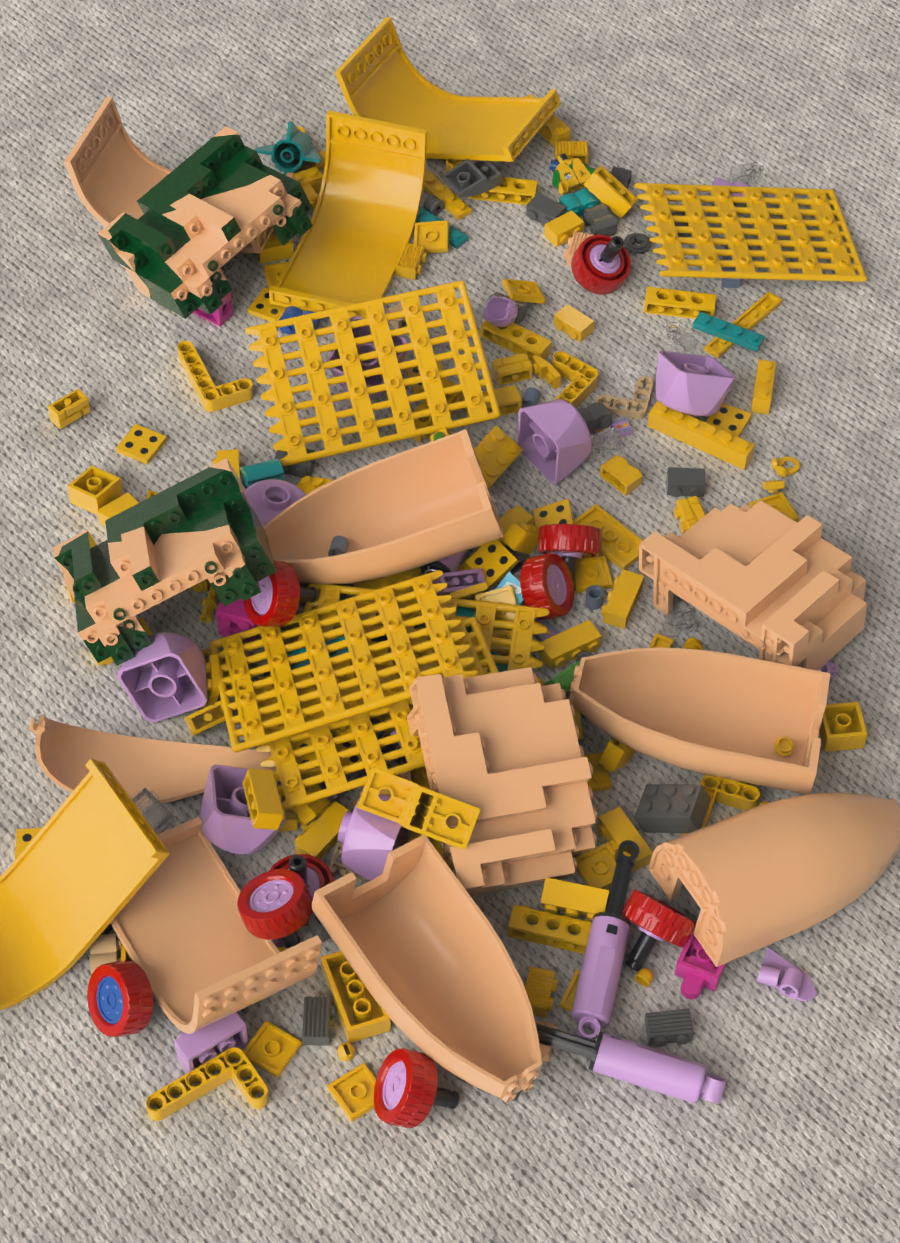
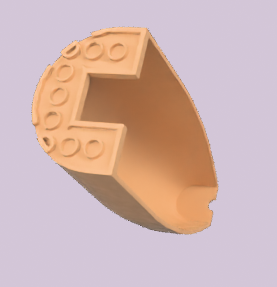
M467 429L352 471L307 494L264 525L273 559L275 561H284L291 565L297 574L299 583L350 584L383 578L424 566L504 537L493 500ZM335 536H344L348 539L347 553L336 556L328 555L332 539Z
M666 647L635 648L581 658L580 666H575L569 702L570 705L572 704L578 712L598 728L641 754L704 775L807 795L811 793L817 773L821 738H818L826 708L831 673L714 651ZM780 737L790 738L794 743L793 753L786 757L778 755L774 751L776 739Z
M843 792L812 793L773 801L753 807L658 845L652 854L648 870L670 901L678 898L682 883L701 908L693 934L714 965L718 967L808 929L858 899L879 879L900 850V806L894 798L885 799Z
M425 835L389 852L383 874L355 888L357 878L351 872L315 891L312 901L313 912L375 1001L423 1053L450 1073L487 1093L503 1099L505 1103L514 1099L516 1093L521 1090L526 1092L535 1085L533 1080L539 1076L538 1072L542 1066V1059L534 1015L522 979L488 919Z

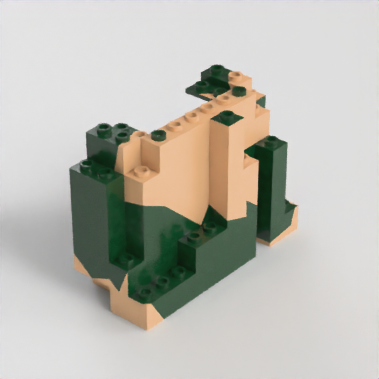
M225 126L137 200L144 213L139 219L123 212L102 229L98 236L111 258L125 267L140 293L186 319L198 308L211 315L223 304L221 299L232 291L221 270L225 263L270 225H272L283 246L295 235L301 237L313 227L307 215L313 208L300 182L263 165L257 151L245 146L239 133Z
M227 458L105 520L106 541L97 545L90 532L86 530L53 547L54 559L63 571L65 585L75 599L78 634L97 663L112 657L117 666L134 658L135 652L153 644L136 617L137 614L206 579L209 580L225 607L241 598L245 601L261 593L259 581L277 572L266 530L247 499L245 488Z

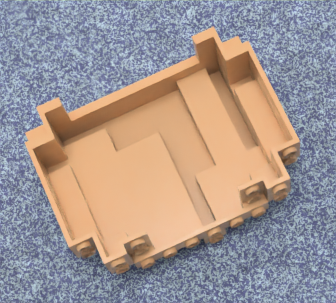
M761 500L752 508L745 504L741 508H737L730 503L722 511L715 507L681 536H676L672 532L663 536L654 531L639 544V571L654 580V607L669 615L673 612V593L759 649V660L817 671L864 629L867 603L864 601L866 580L851 571L852 557L848 553L843 552L832 543L821 538L822 524L808 515L797 523Z
M532 667L463 678L462 674L443 678L441 674L415 678L409 687L413 709L407 716L411 737H420L429 787L440 794L481 809L466 850L441 842L443 851L441 857L469 895L477 896L545 883L546 877L562 880L575 874L577 862L575 857L572 856L588 853L597 844L596 834L592 832L591 828L596 823L597 812L595 807H592L591 799L593 798L591 787H588L587 781L592 778L593 767L591 762H588V758L584 757L582 746H579L577 739L579 737V729L577 725H574L573 720L575 716L574 707L572 704L570 705L569 699H566L565 691L561 689L560 683L541 686L540 683H537V676L532 672ZM452 815L447 818L446 824L449 828H453L458 824L456 816Z

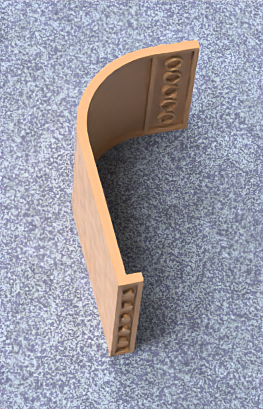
M113 97L105 98L64 161L70 179L82 203L104 226L110 224L123 212L139 219L144 213L137 200L172 172V170L151 160L133 143L123 126ZM294 173L286 174V176L296 180ZM272 225L267 227L239 252L261 253L274 230Z
M199 817L157 835L170 854L110 923L131 960L137 963L146 973L151 984L153 997L162 1011L178 1029L188 1034L196 1032L311 977L317 970L322 941L316 935L280 952L272 940L257 938L247 930L237 907L241 891L210 841L202 833L203 823Z

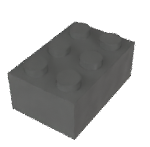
M646 784L634 818L643 832L690 833L702 827L711 800L702 785Z

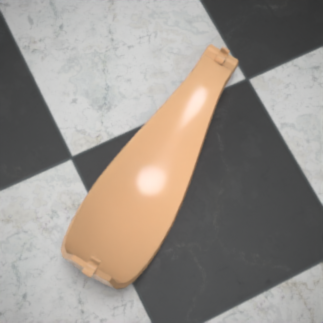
M42 715L39 716L38 723L34 722L35 719L30 720L29 729L36 735L35 751L37 762L46 776L59 787L72 793L90 772L85 766L90 759L104 761L137 807L169 803L203 793L210 767L216 764L244 769L276 770V766H260V762L271 756L272 752H256V750L247 749L235 753L232 747L172 742L113 734L60 723Z

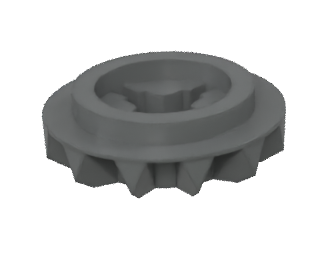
M632 233L625 237L624 247L628 249L629 253L634 252L636 255L640 252L643 254L644 251H649L651 241L644 234Z

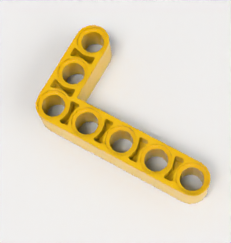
M185 340L178 344L179 361L206 411L215 412L249 401L254 397L253 382L249 378H242L215 386L193 343Z
M559 351L554 353L552 366L562 377L571 381L555 399L565 400L577 408L596 389L598 385V370L566 352Z
M709 775L703 776L700 785L704 787L711 801L701 828L708 825L715 802L744 811L758 806L760 792L756 787L735 780Z
M232 1047L151 1094L146 1100L148 1116L152 1120L160 1121L228 1080L233 1079L248 1103L255 1109H261L269 1102L268 1088L240 1048ZM234 1059L240 1060L238 1063H231ZM213 1071H220L217 1075L211 1074ZM243 1077H251L249 1080H242ZM195 1082L201 1083L199 1086H192ZM258 1093L263 1094V1096L259 1098L253 1097L255 1094ZM174 1094H181L178 1098L172 1097ZM156 1105L162 1106L157 1110L152 1109Z

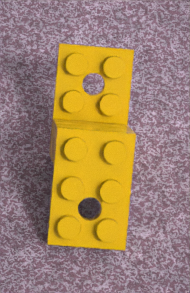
M371 767L357 804L359 809L392 820L406 829L466 850L481 810L478 807L440 794L431 788ZM384 788L390 791V798L386 801H382L379 798V792ZM452 815L456 816L458 824L453 828H449L446 824L447 818Z

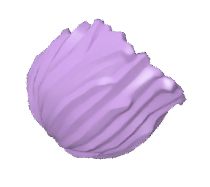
M494 295L486 303L483 316L490 324L505 327L515 321L518 307L514 300Z

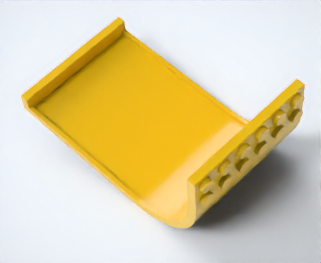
M386 17L335 72L345 100L353 115L427 130L426 159L513 162L561 104L556 89H551L544 98L460 96L440 89L423 77L410 62L402 47L391 17Z
M328 110L326 114L325 167L318 201L311 218L313 227L304 233L277 285L271 286L269 289L270 304L283 307L291 306L302 311L315 313L385 296L396 273V263L405 243H409L417 220L425 179L427 130ZM365 309L348 313L349 320L355 316L367 318Z
M90 759L85 766L90 772L13 864L0 876V1010L17 1005L47 988L64 975L82 957L170 854L104 761Z

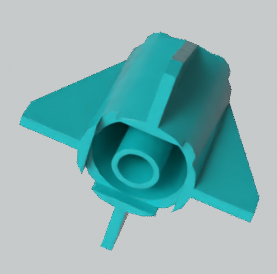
M292 121L288 122L287 133L276 144L255 148L257 153L271 155L272 162L275 163L280 171L284 172V175L293 173L306 161L321 162V157L313 148L311 137L299 131Z

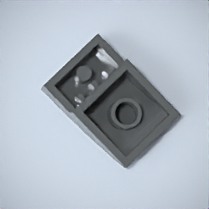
M467 159L440 176L459 198L484 193L503 183L501 172L490 161L473 160L471 162Z

